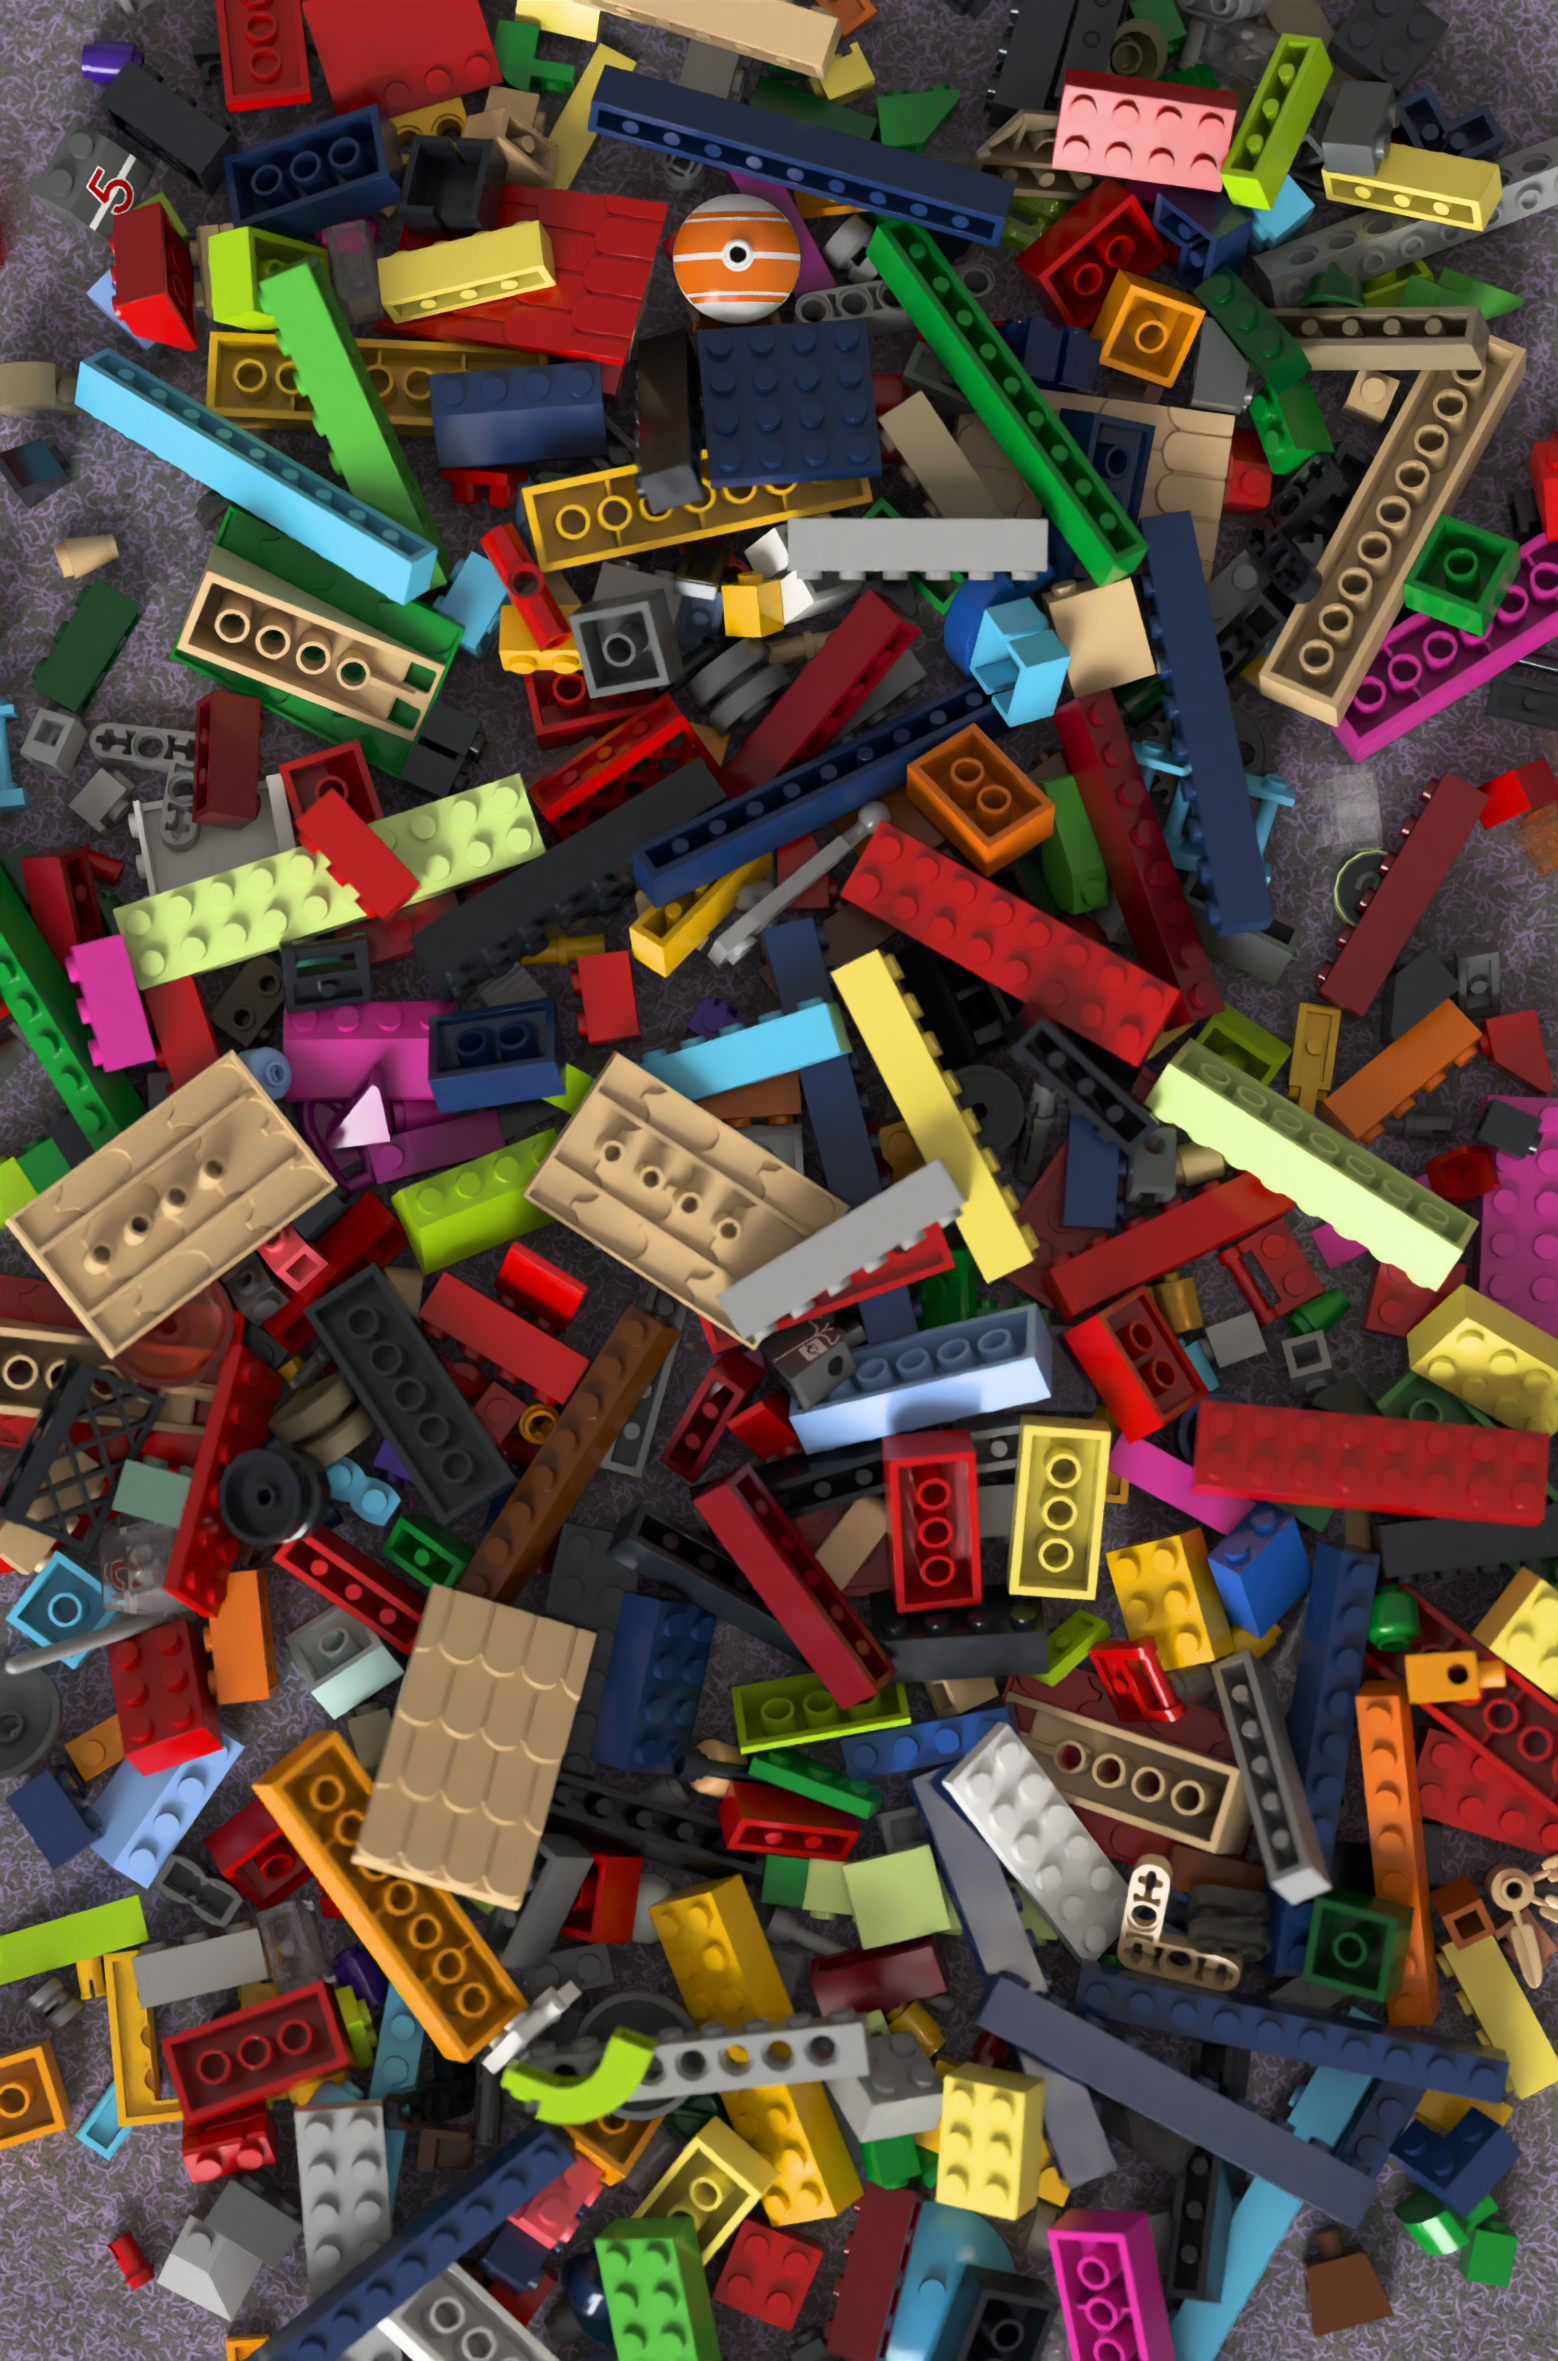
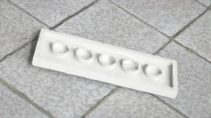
M998 1722L944 1778L942 1783L1079 1965L1081 1958L1096 1961L1121 1933L1129 1886L1009 1724ZM1143 1905L1136 1906L1133 1909L1135 1915L1137 1916L1144 1907Z

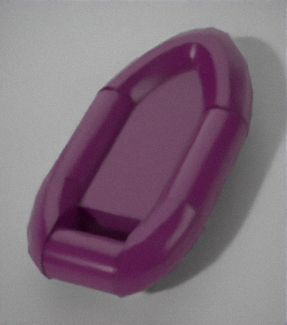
M346 1101L297 1102V1121L301 1137L332 1178H335L351 1195L376 1182L367 1145L330 1149L324 1145L328 1123ZM363 1160L366 1168L345 1179L342 1171Z

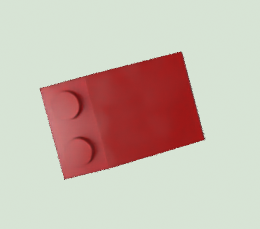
M514 1241L510 1247L493 1287L501 1291L497 1297L498 1300L519 1312L522 1305L537 1314L533 1322L552 1334H555L558 1328L565 1332L568 1331L593 1291V1288L517 1241Z

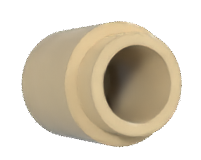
M1196 1142L1176 1146V1185L1184 1184L1185 1187L1224 1178L1225 1168L1231 1167L1225 1160L1224 1155L1210 1146H1202Z

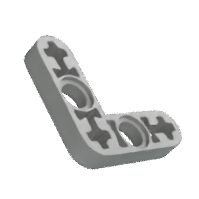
M112 722L98 725L91 732L89 741L91 750L100 763L108 766L168 772L159 822V833L164 845L170 851L181 853L191 850L198 842L201 824L192 822L193 799L190 801H180L175 798L174 793L181 784H193L194 761H188L185 753L190 752L192 746H195V732ZM109 736H114L119 745H112L110 751H104L101 743H107ZM129 738H133L131 741V755H128L126 746H130ZM148 740H157L163 744V748L158 756L147 758L140 754L141 745ZM170 743H174V744H175V748H176V751H177V752L173 751V756H174V759H173V760H170V757H171V746H170ZM177 812L184 814L183 821L186 831H188L182 833L180 839H174L172 832L169 831L176 830L178 827L179 816Z

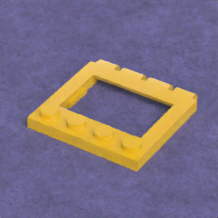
M275 1943L265 1944L271 1972L276 1974L278 1969ZM182 1945L168 1946L167 1949L174 1948V1947H178V1946H182ZM141 1950L103 1954L118 2127L184 2120L178 2098L161 2099L153 2007L144 2009L141 2007L131 1960L133 1957L142 1955ZM261 1980L237 1986L238 2000L241 2002V2009L239 2011L280 1996L279 1982L262 1983ZM287 2092L265 2101L268 2104L269 2110H273L274 2100L289 2099L290 2097Z

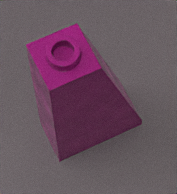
M726 170L727 188L731 194L751 195L769 202L787 218L793 227L800 248L799 275L789 295L793 304L796 305L797 300L804 294L837 288V284L787 188Z

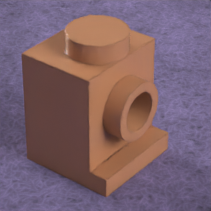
M1525 1907L1520 1910L1523 1923H1530L1534 1928L1542 1969H1544L1553 1960L1550 1955L1558 1949L1530 1910ZM1509 1911L1493 1923L1497 1932L1493 1936L1497 1940L1502 1937L1506 1939L1500 1943V1946L1514 1965L1519 1962L1510 1935L1511 1927L1516 1925L1512 1911Z

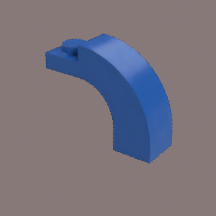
M1048 562L1047 572H1038L1037 580H1012V571H995L994 580H969L968 577L960 587L946 617L944 646L950 663L966 683L976 679L969 666L985 608L1027 598L1056 576Z

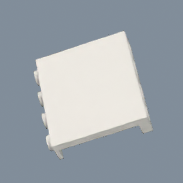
M281 774L266 776V780L258 782L257 794L261 797V809L254 822L239 831L201 824L197 844L191 850L181 853L170 851L161 839L159 822L163 800L143 804L139 800L132 801L134 813L128 814L129 827L133 839L139 838L142 854L136 855V865L140 879H147L150 894L143 896V899L299 847V842L296 838L297 831L293 810ZM193 794L175 798L180 801H190L193 799ZM177 812L179 816L177 829L169 830L172 832L174 839H180L182 833L188 832L183 821L184 814ZM313 937L295 944L317 941V938Z

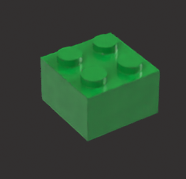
M1441 513L1403 582L1406 607L1484 637L1521 568L1519 543Z

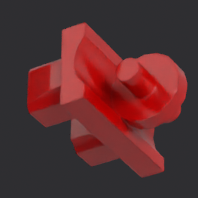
M494 465L441 470V480L452 481L454 503L474 504L481 502V484L488 485V505L490 507L507 508L516 505L517 484L528 481V468Z

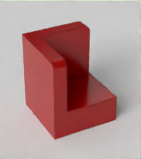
M1462 1145L1425 1163L1433 1193L1452 1205L1462 1206L1500 1187L1492 1153L1487 1147Z

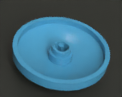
M924 2198L886 2356L887 2361L932 2360L967 2264L1016 2274L1010 2251L997 2229L977 2211L936 2202V2198Z

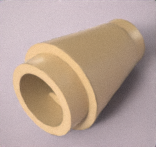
M113 534L63 538V543L54 545L63 578L73 576L74 579H77L119 558Z

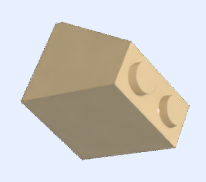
M1129 575L1101 589L1093 578L1078 583L1075 580H1066L1051 586L1050 592L1041 594L1045 615L1049 623V630L1052 629L1059 640L1066 644L1071 655L1063 684L1074 699L1156 674Z

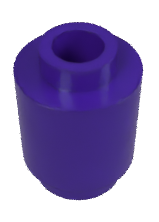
M95 40L94 44H84L82 51L83 78L93 79V82L96 84H111L128 60L141 68L145 63L144 52H138L136 43Z
M356 1944L335 1956L338 1963L331 1969L341 1988L349 1985L352 1986L356 2001L365 1999L367 2008H370L387 1998L388 1992L385 1986L388 1983L376 1960L367 1948L360 1950Z

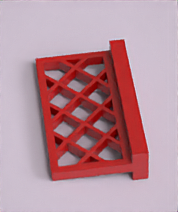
M666 692L529 788L528 791L547 821L553 825L563 840H566L595 822L587 821L591 806L608 807L606 814L634 798L622 796L626 782H642L640 794L650 788L653 783H658L672 774L657 772L661 757L677 758L673 773L685 766L688 758L696 759L699 756L706 761V766L713 776L720 773L721 767L671 696ZM684 730L685 734L681 747H664L667 741ZM644 757H650L646 772L629 771L630 767ZM610 781H615L611 796H594L597 790ZM574 806H580L577 820L559 819L560 816Z

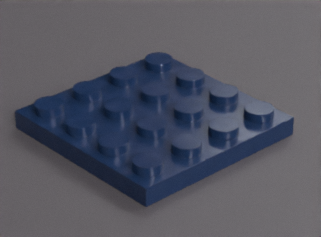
M866 318L696 330L710 489L879 477L882 475Z

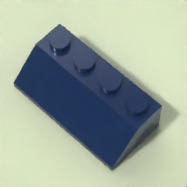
M592 361L429 374L432 420L439 470L608 456L600 362Z
M1061 408L1060 421L1134 526L1137 527L1156 426L1094 412ZM1042 507L1040 519H1048L1047 562L1051 565L1056 575L1050 581L1075 580L1078 583L1091 579L1092 576Z

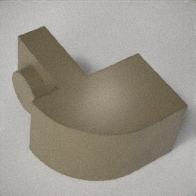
M40 361L0 364V414L25 417L38 411L69 416L85 414L84 409L74 404L79 371L56 368V363Z

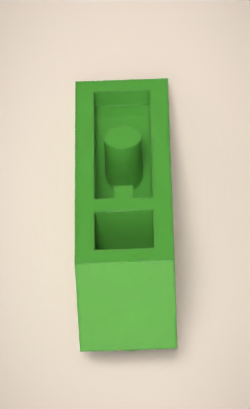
M1073 773L1040 781L1039 789L1055 804L1053 835L1042 842L1043 877L1058 908L1076 915L1107 906V869Z

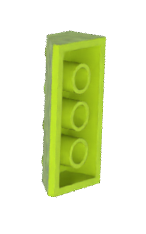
M554 1128L401 1189L390 1198L424 1276L559 1221L520 1194L552 1144L556 1141L558 1136Z
M816 1672L731 1687L741 1754L911 1724L904 1683L886 1684L879 1693L845 1710L840 1707Z

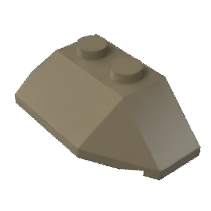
M1021 108L975 152L969 168L1017 182L1013 196L1082 201L1107 178L1119 185L1124 180V178L1052 168V149L1059 111Z

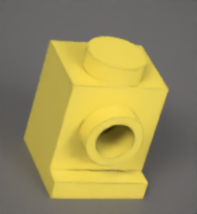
M858 42L849 45V55L842 57V54L834 55L825 80L815 77L807 79L812 95L839 105L847 104L874 91L875 78Z

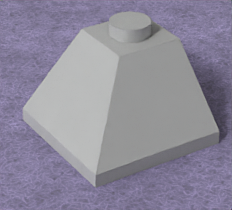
M196 2205L173 2246L156 2283L232 2322L263 2262L203 2224L209 2211Z

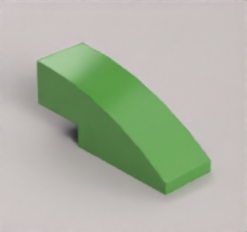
M1444 267L1438 283L1411 274L1398 306H1479L1486 321L1521 307L1525 298L1496 285Z

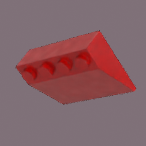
M478 0L301 1L338 116L377 103L388 118H392L504 82Z

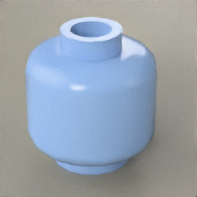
M261 1047L248 1049L238 1054V1057L273 1101L281 1099L288 1092L292 1082V1070L289 1061L282 1052L275 1048Z

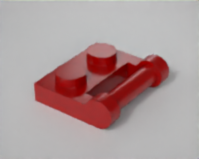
M1282 1218L1216 1255L1221 1266H1227L1251 1307L1259 1329L1324 1291ZM1251 1251L1279 1299V1302L1271 1307L1240 1257Z
M1145 1635L1136 1640L1097 1641L1087 1650L1120 1723L1171 1722L1181 1718L1187 1712L1182 1698L1176 1697L1156 1653L1159 1647L1152 1635ZM1138 1660H1141L1160 1702H1156Z

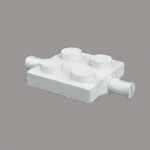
M571 1980L559 1991L553 1986L549 1987L533 2002L531 2007L518 2014L489 2043L494 2051L482 2063L495 2075L502 2067L509 2065L513 2059L521 2057L527 2050V2046L552 2023L556 2022L561 2014L582 1993Z

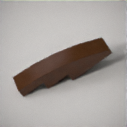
M1170 1843L1166 1860L1170 1862L1173 1868L1171 1889L1260 1910L1266 1873L1265 1864Z

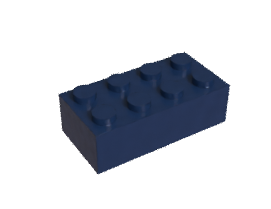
M377 103L223 157L234 229L250 226L291 239H297L398 204L405 176L397 127Z
M624 1591L589 1760L625 1771L673 1776V1760L677 1749L681 1745L690 1747L715 1632L716 1615L687 1600Z

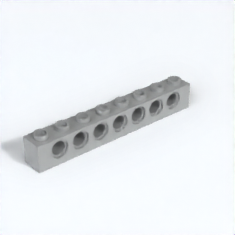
M1558 136L1490 162L1499 164L1503 195L1483 232L1372 209L1253 256L1252 261L1259 293L1271 308H1298V300L1304 297L1310 278L1317 273L1326 272L1331 261H1336L1343 272L1353 274L1362 279V281H1366L1557 205Z
M840 2008L830 2011L827 2017L812 2018L811 2013H796L787 2016L786 2021L769 2023L768 2018L759 2017L745 2020L743 2026L726 2028V2023L714 2022L700 2026V2031L683 2033L682 2027L661 2029L657 2031V2036L649 2037L659 2041L654 2055L662 2061L663 2069L660 2071L648 2069L636 2090L625 2102L870 2075L874 2060L867 2012L855 2013L854 2008ZM819 2035L828 2036L834 2041L836 2049L831 2052H822L817 2049L813 2039ZM582 2037L573 2040L572 2045L556 2047L553 2041L539 2042L530 2045V2050L524 2052L520 2061L559 2076L561 2075L558 2072V2065L568 2064L576 2070L578 2076L593 2071L600 2065V2061L603 2060L610 2041L598 2042L597 2037ZM775 2040H783L791 2046L792 2054L787 2057H780L772 2051L770 2043ZM732 2045L744 2047L749 2054V2059L744 2062L735 2061L730 2057L728 2047ZM688 2050L700 2051L705 2056L706 2064L699 2067L691 2065L685 2057V2052ZM536 2099L533 2102L524 2101L526 2113L538 2111L541 2101Z

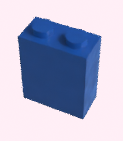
M1260 1501L1207 1556L1229 1622L1260 1639L1311 1586L1313 1574L1295 1517L1266 1501Z

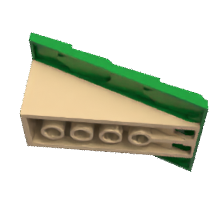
M230 501L171 650L170 657L240 695L261 699V706L335 746L359 739L367 763L400 780L399 776L414 744L419 741V733L437 698L465 631V625L417 599H413L405 605L389 599L379 590L355 578L348 571L330 560L324 559L317 552L290 538L286 533L268 522L257 518L247 509Z

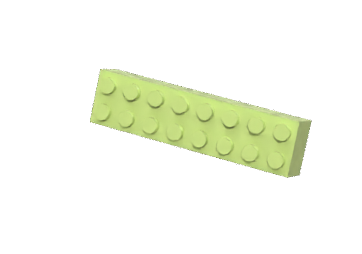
M1191 1037L1168 1063L1144 1102L1146 1106L1152 1109L1153 1114L1158 1119L1181 1127L1188 1132L1189 1137L1194 1142L1202 1146H1210L1223 1154L1225 1160L1230 1165L1240 1170H1248L1260 1178L1261 1183L1267 1189L1290 1197L1297 1202L1298 1207L1303 1212L1314 1217L1319 1216L1329 1222L1339 1235L1349 1240H1357L1369 1248L1375 1258L1384 1263L1396 1265L1406 1272L1411 1281L1419 1286L1430 1287L1437 1291L1462 1254L1479 1224V1221Z

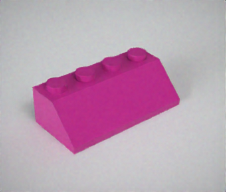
M445 1001L366 1002L287 1014L284 1003L283 1054L289 1061L292 1070V1082L288 1092L285 1094L286 1102L347 1101L375 1064L383 1069L389 1101L435 1100L428 1083L429 1016L456 1012L454 1001L448 1005Z

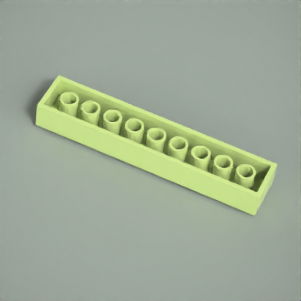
M520 773L367 824L424 886L403 907L519 869L547 852L524 780ZM304 846L112 909L120 934L123 935L139 991L142 992L191 975L197 977L279 949V942L292 940L293 944L370 918L354 901L360 896L349 883L342 888L326 871L325 868L331 864L320 851L313 856Z

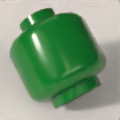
M1384 1585L1376 1588L1367 1640L1373 1645H1377V1649L1383 1652H1399L1410 1648L1411 1642L1420 1635L1416 1598L1410 1593L1401 1591V1588L1397 1585Z

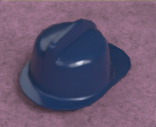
M594 2247L589 2253L577 2254L569 2258L561 2269L560 2281L575 2318L584 2334L595 2343L606 2347H615L616 2344L596 2247Z

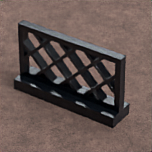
M69 1354L0 1491V1517L89 1554L112 1509L125 1460H137L166 1399ZM95 1378L109 1383L113 1399L91 1406L88 1392ZM118 1388L123 1389L128 1393L120 1396ZM139 1397L151 1402L143 1418L131 1423L128 1422L123 1403ZM83 1404L85 1410L79 1411ZM116 1406L122 1426L100 1434L94 1415ZM88 1417L94 1437L72 1445L68 1434L72 1424ZM137 1429V1431H136V1433H135V1435H134V1437H133L132 1431H134V1430ZM125 1434L129 1445L125 1455L109 1462L103 1442ZM63 1442H64L65 1448L62 1449V1450H60V1448H61V1446H62V1444H63ZM97 1445L103 1465L81 1473L75 1453ZM68 1456L75 1476L52 1484L49 1470L53 1462ZM118 1468L114 1475L112 1470ZM106 1473L109 1487L105 1495L90 1500L84 1481ZM45 1481L46 1487L40 1489L43 1482ZM78 1484L83 1503L61 1511L55 1492ZM49 1495L55 1512L54 1515L39 1521L26 1516L34 1500ZM98 1507L96 1513L94 1514L93 1508ZM86 1511L90 1525L81 1540L69 1534L65 1519ZM58 1523L60 1530L53 1528L50 1525Z

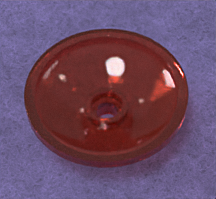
M214 1280L209 1286L163 1320L171 1319L177 1323V1330L173 1334L163 1333L160 1328L162 1322H160L113 1358L116 1364L136 1381L151 1387L164 1389L180 1388L194 1384L213 1372L228 1351L234 1328L233 1311L229 1298L217 1280Z

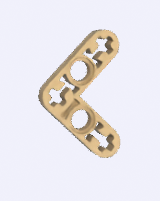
M1147 1854L1140 1857L1135 1864L1131 1877L1117 1949L1120 1962L1125 1967L1134 1971L1218 1991L1233 1989L1238 1984L1242 1973L1243 1961L1240 1955L1234 1949L1163 1932L1162 1926L1173 1868L1168 1860L1158 1854ZM1148 1871L1157 1872L1153 1892L1145 1890ZM1138 1905H1147L1155 1910L1157 1916L1151 1920H1143L1135 1915L1133 1909ZM1134 1943L1142 1945V1954L1133 1952ZM1157 1947L1162 1948L1160 1959L1155 1958ZM1174 1951H1182L1190 1956L1192 1962L1186 1966H1178L1170 1961L1168 1955ZM1200 1957L1205 1958L1203 1970L1198 1969ZM1219 1963L1227 1965L1226 1974L1217 1972Z

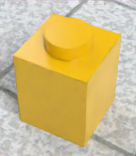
M758 571L737 574V581L721 586L726 636L764 637L784 630L780 579L763 578V572Z

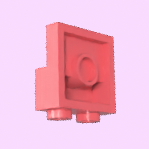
M576 2152V2162L507 2219L548 2249H551L559 2239L567 2243L581 2222L574 2217L582 2204L590 2207L604 2186L598 2182V2179L604 2171Z

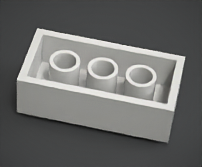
M455 2261L377 2325L414 2361H559Z

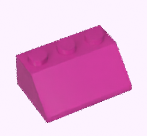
M118 934L70 947L72 956L65 957L64 959L71 983L76 981L80 983L83 998L76 999L82 1024L91 1023L95 1039L87 1042L94 1066L102 1064L104 1072H109L156 1059L123 935Z

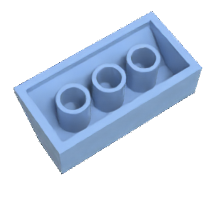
M219 1722L224 1749L145 1777L125 1757L91 1806L102 1822L103 1826L99 1830L104 1837L92 1844L90 1848L113 1868L147 1889L245 1747L242 1736Z

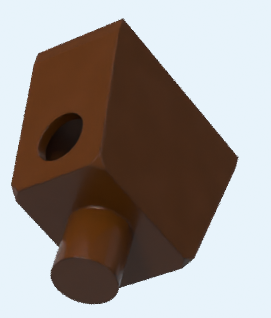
M1328 2226L1316 2230L1314 2235L1320 2254L1302 2259L1308 2321L1314 2336L1318 2337L1393 2316L1390 2303L1360 2243L1344 2247L1339 2226Z

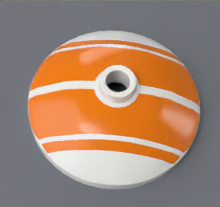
M746 194L718 196L697 207L681 226L673 252L675 277L686 299L704 315L714 320L731 324L754 322L776 311L791 294L800 269L798 239L787 218L769 202ZM734 248L743 249L746 253L745 260L740 263L732 261L730 251Z

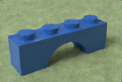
M1011 1701L975 1708L939 1719L846 1735L840 1741L848 1777L865 1779L963 1760L998 1722L1009 1724L1021 1740L1014 1703Z

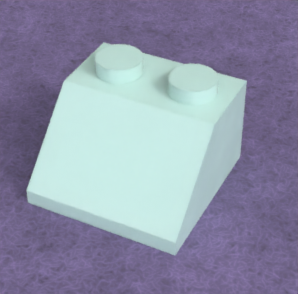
M336 1604L285 1637L310 1692L334 1720L405 1674L391 1644Z

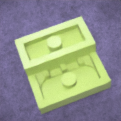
M925 1843L886 1855L879 1854L841 1865L862 1949L865 1950L901 1942L951 1928L930 1844Z

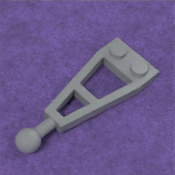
M871 801L863 805L858 812V821L851 828L834 839L719 936L707 955L718 969L727 961L732 966L739 962L750 952L751 946L757 941L754 937L841 861L868 834L874 835L881 820L891 823L889 808L879 801Z

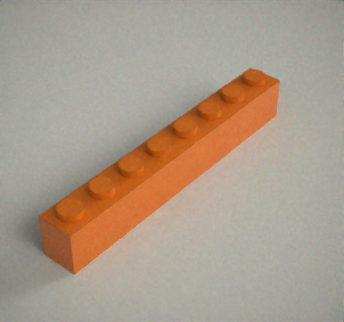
M1407 1680L1364 1681L1355 1699L1376 1897L1414 1907L1402 1988L1400 1992L1387 2000L1389 2025H1433L1441 2003Z

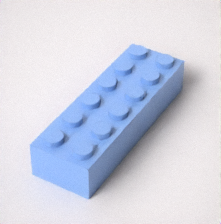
M1037 1303L855 1347L849 1351L857 1366L856 1373L807 1411L791 1396L789 1419L808 1455L821 1451H831L837 1447L862 1441H872L879 1437L900 1432H910L917 1428L942 1422H952L975 1414L994 1412L998 1409L1017 1404L1035 1402L1042 1398L1051 1397L1053 1340Z

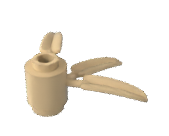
M1558 1854L1545 1859L1542 1862L1543 1869L1531 1875L1513 1865H1497L1487 1873L1484 1881V1890L1488 1899L1502 1909L1512 1911L1516 1926L1511 1927L1510 1935L1522 1974L1528 1986L1533 1989L1538 1988L1542 1983V1964L1534 1928L1530 1923H1523L1520 1910L1528 1906L1530 1902L1540 1906L1539 1913L1541 1916L1558 1923V1897L1548 1894L1542 1899L1534 1895L1533 1885L1534 1882L1545 1877L1551 1882L1558 1881ZM1511 1882H1516L1515 1891L1510 1896H1507V1885Z

